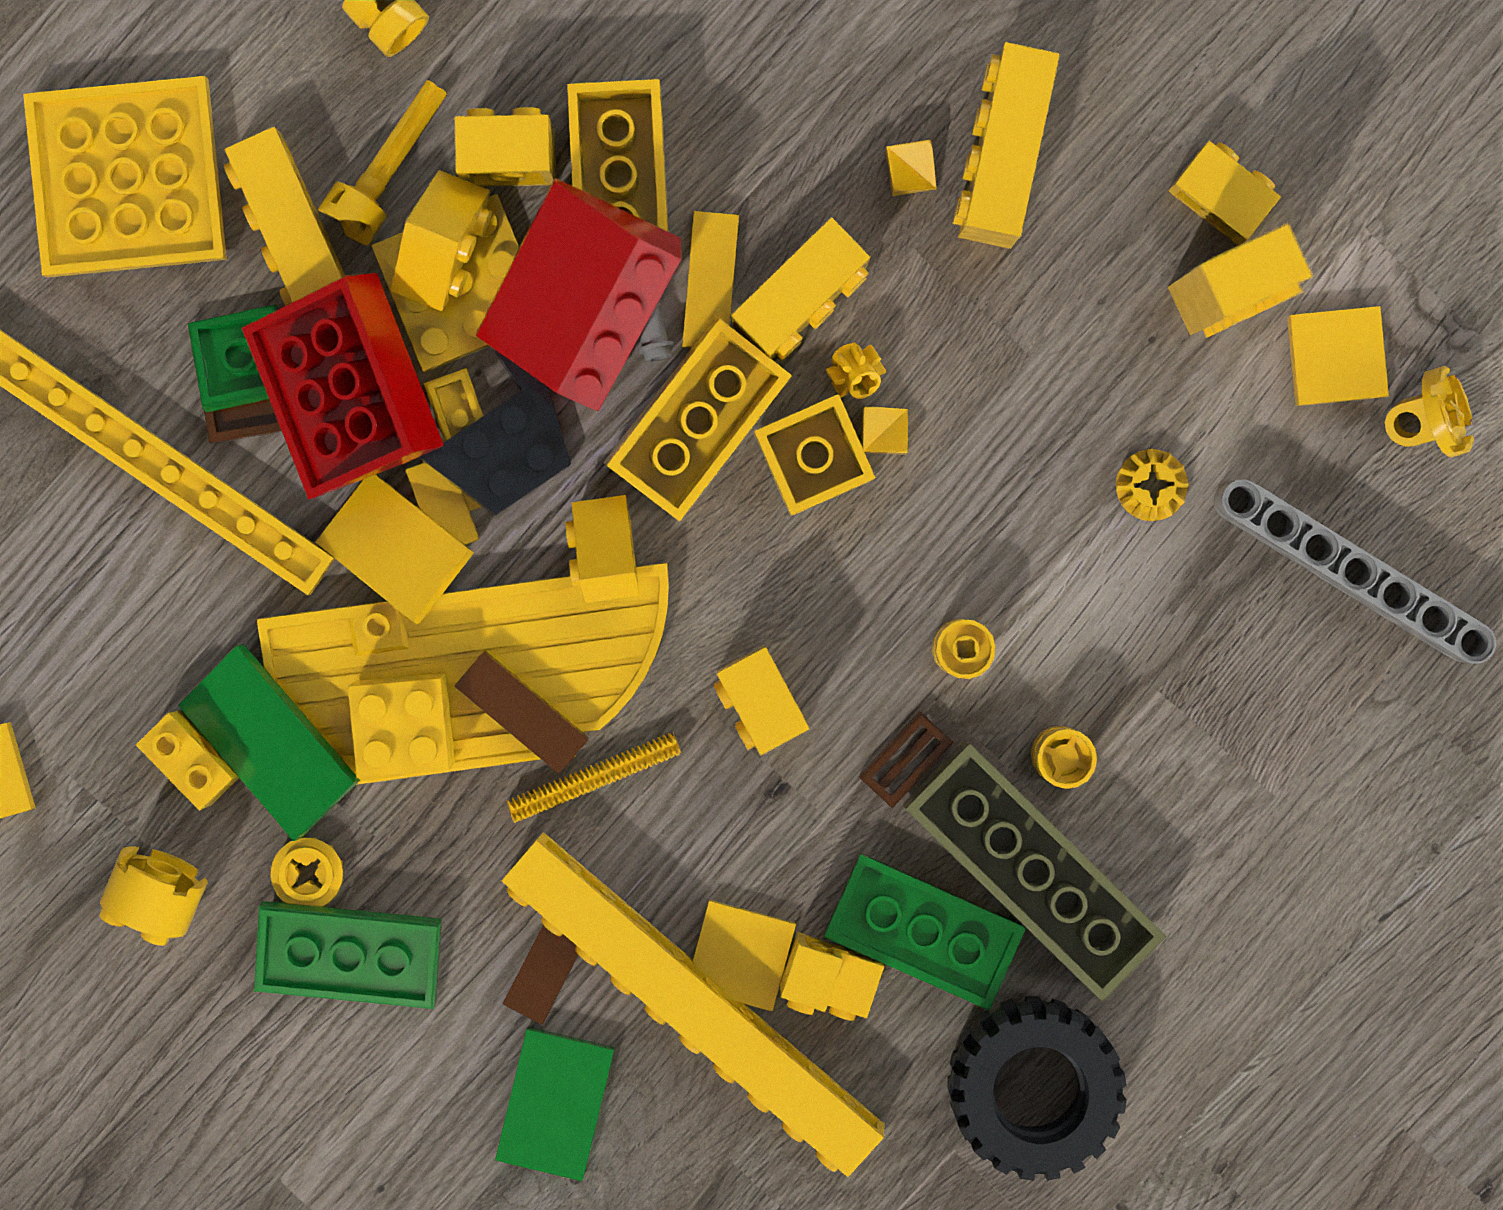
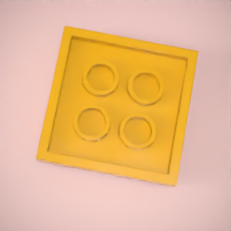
M498 194L488 197L486 209L492 211L488 228L483 237L475 235L476 244L472 255L467 263L463 262L462 270L468 272L464 288L458 298L455 296L450 297L443 311L391 291L403 232L371 245L420 366L425 373L489 347L487 343L476 336V332L519 249V244Z

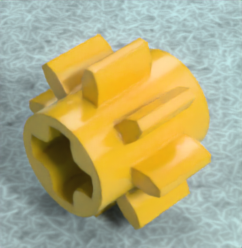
M854 342L843 345L836 350L831 359L832 366L826 369V373L832 380L831 384L841 398L850 392L854 398L860 399L872 395L879 388L881 383L880 375L885 374L886 369L880 362L881 358L873 345L870 344L862 350Z

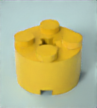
M125 847L119 853L100 899L102 907L99 915L100 919L113 926L123 927L126 925L140 931L141 937L144 940L160 946L167 945L169 938H178L186 935L208 881L206 877L199 881L196 879L199 871L196 867L169 853L152 849L150 856L137 855L139 847Z

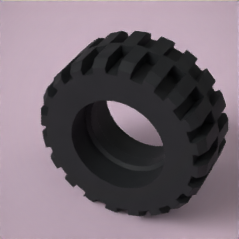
M1039 996L1025 997V1002L1015 1003L1013 999L1001 1002V1009L991 1014L988 1010L977 1017L979 1023L973 1029L969 1027L965 1029L960 1036L962 1043L959 1049L953 1050L949 1062L952 1069L951 1075L947 1076V1088L951 1099L950 1105L958 1127L965 1140H968L971 1144L973 1151L983 1161L986 1159L991 1161L994 1169L1006 1175L1011 1170L1017 1172L1020 1179L1034 1181L1035 1174H1044L1048 1181L1060 1179V1171L1071 1168L1073 1174L1086 1168L1082 1161L1091 1154L1098 1159L1106 1151L1103 1142L1108 1136L1115 1139L1121 1127L1117 1122L1118 1114L1125 1113L1127 1099L1123 1095V1088L1127 1084L1125 1072L1119 1064L1120 1058L1100 1028L1078 1009L1073 1010L1069 1008L1065 1002L1056 999L1045 1002ZM1036 1047L1055 1049L1070 1060L1077 1073L1078 1090L1073 1103L1061 1117L1046 1125L1028 1127L1012 1123L1000 1112L994 1098V1081L999 1070L1006 1061L1023 1050Z

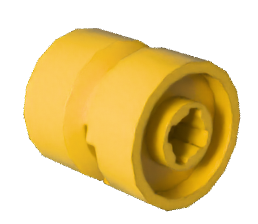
M344 0L342 5L343 11L360 29H370L369 39L386 57L394 56L405 49L422 32L429 21V15L415 0Z
M957 618L945 622L937 629L932 639L931 651L934 661L943 671L957 678L971 679L982 675L990 668L995 658L996 645L992 634L984 625L974 620Z
M1062 725L1048 727L1040 732L1032 743L1030 756L1034 769L1038 775L1056 787L1065 789L1079 787L1087 782L1095 772L1097 764L1096 749L1088 737L1073 728Z

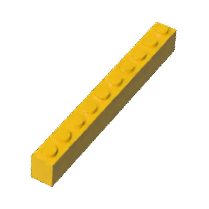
M543 832L502 879V882L508 886L506 889L508 895L515 902L523 907L530 905L542 915L541 922L549 931L557 936L564 934L576 944L575 950L584 961L592 966H596L598 963L611 974L609 979L618 990L626 995L633 993L645 1003L644 1010L653 1020L662 1025L667 1022L680 1033L678 1038L687 1049L695 1054L702 1052L714 1062L712 1065L713 1069L722 1079L731 1084L736 1081L748 1092V1099L756 1108L764 1113L770 1110L783 1121L781 1126L784 1131L797 1142L805 1140L817 1151L815 1154L819 1161L829 1170L836 1172L839 1169L849 1177L884 1138L885 1124L747 1005L723 998L717 992L719 987L713 982L714 980L707 978L709 976L693 963L692 958ZM691 965L695 966L707 977L702 980L691 970Z

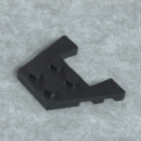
M495 350V355L520 392L443 442L444 446L422 455L418 459L448 479L451 484L492 515L497 516L568 468L571 462L549 387Z

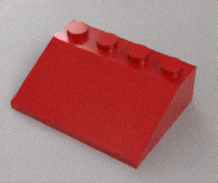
M554 178L476 332V336L556 393L599 412L681 261V238Z
M377 273L344 276L242 328L308 500L394 468L444 446Z

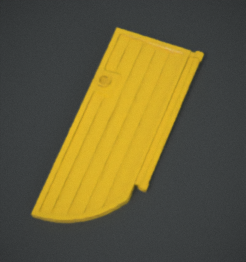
M664 562L636 566L639 596L585 603L581 586L573 587L571 576H562L443 593L419 625L413 623L387 601L257 619L264 668L355 774L356 765L348 686L357 680L446 673L455 763L450 770L359 778L360 781L356 785L541 760L454 687L455 684L483 651L486 650L582 732L600 730L633 697L646 677L656 656L668 610V564Z

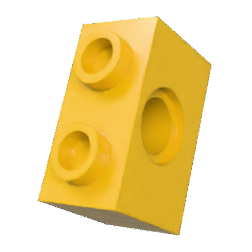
M181 710L170 712L164 716L136 744L199 811L211 806L239 779L232 768Z

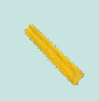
M674 732V736L668 733V738L663 735V740L657 737L658 742L653 739V744L648 741L647 747L643 743L642 749L637 746V751L631 748L632 753L626 750L627 755L621 752V757L616 754V760L611 756V762L605 759L606 764L600 761L601 766L595 763V768L590 765V770L585 767V772L580 769L579 775L575 771L574 777L570 773L569 779L564 776V781L559 778V783L553 780V786L549 782L548 788L544 784L543 790L539 786L538 792L533 789V794L527 791L528 796L522 793L523 798L517 795V800L512 797V803L507 800L514 823L518 822V820L522 821V819H527V817H531L534 814L536 815L539 811L543 812L544 809L548 810L555 805L558 806L560 803L568 802L570 798L573 800L581 794L584 795L586 792L594 791L596 787L599 789L607 785V783L616 782L617 779L621 780L622 776L626 778L628 775L631 776L633 772L637 773L638 770L647 769L648 765L652 767L654 764L657 765L659 761L662 763L664 759L666 761L669 757L672 759L674 754L676 756L680 755L681 750Z

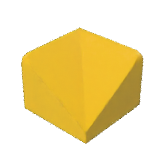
M931 140L886 147L885 157L892 196L937 189Z
M864 406L862 408L861 446L864 453L906 455L908 453V409Z

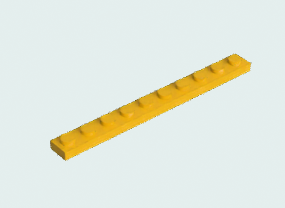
M0 329V386L305 594L311 595L334 562V557Z

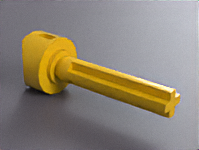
M426 80L367 170L359 177L356 185L352 186L336 181L318 207V211L339 220L345 236L359 244L367 246L387 219V214L379 207L376 200L380 198L386 189L385 186L447 95L443 89L437 87L433 82Z

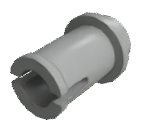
M661 302L657 303L640 334L642 347L638 349L639 354H644L645 362L659 361L672 356L670 348L674 347V342L668 341L661 311Z

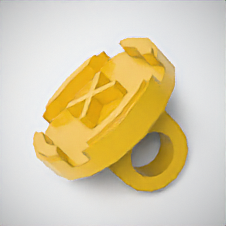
M1442 366L1425 371L1422 378V394L1399 401L1389 411L1385 419V429L1390 439L1396 444L1410 447L1436 441L1442 452L1449 458L1471 451L1474 436L1473 434L1466 436L1465 426L1472 424L1470 406L1459 379L1455 375L1447 376L1450 371L1448 367ZM1409 412L1416 415L1421 423L1420 431L1410 433L1403 430L1398 422L1399 414Z

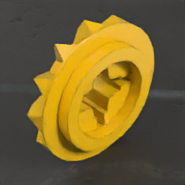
M1146 449L1131 455L1121 465L1116 477V493L1123 508L1132 516L1144 521H1159L1172 516L1185 503L1190 483L1187 479L1184 465L1172 456L1171 453L1157 449ZM1151 465H1153V472H1156L1158 480L1171 483V486L1157 491V498H1154L1155 505H1153V500L1150 498L1149 490H1142L1141 487L1134 488V484L1149 479Z
M316 837L291 841L284 845L274 857L271 865L272 886L279 898L285 903L322 907L336 897L344 881L343 861L334 851L332 845L326 844ZM319 859L321 862L317 865L318 869L315 872L316 877L319 878L318 882L314 883L309 880L295 887L294 885L299 881L298 877L301 875L297 863L301 862L307 866Z

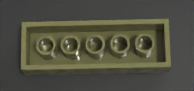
M966 740L902 804L940 844L1102 1002L1167 937Z

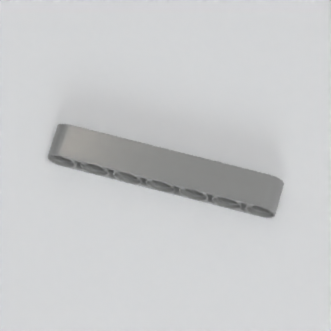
M1246 479L1234 480L1222 484L1216 490L1214 507L1223 519L1449 658L1465 663H1482L1494 654L1496 637L1487 625L1256 483ZM1234 488L1242 489L1248 497L1247 507L1241 513L1233 511L1228 503L1229 494ZM1275 511L1281 513L1286 520L1285 531L1278 537L1272 535L1267 527V520ZM1314 535L1318 536L1324 543V553L1316 561L1311 559L1306 552L1307 541ZM1352 559L1357 560L1363 569L1361 579L1355 584L1350 583L1345 576V567ZM1395 583L1401 591V598L1399 603L1391 608L1384 600V591L1389 584ZM1429 607L1436 609L1439 614L1438 625L1431 631H1428L1422 622L1423 614ZM1471 630L1477 637V646L1471 654L1467 655L1461 647V640L1463 635Z

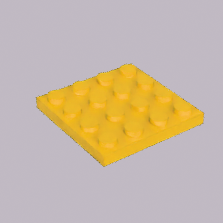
M206 76L23 94L42 276L49 278L227 260L209 79Z

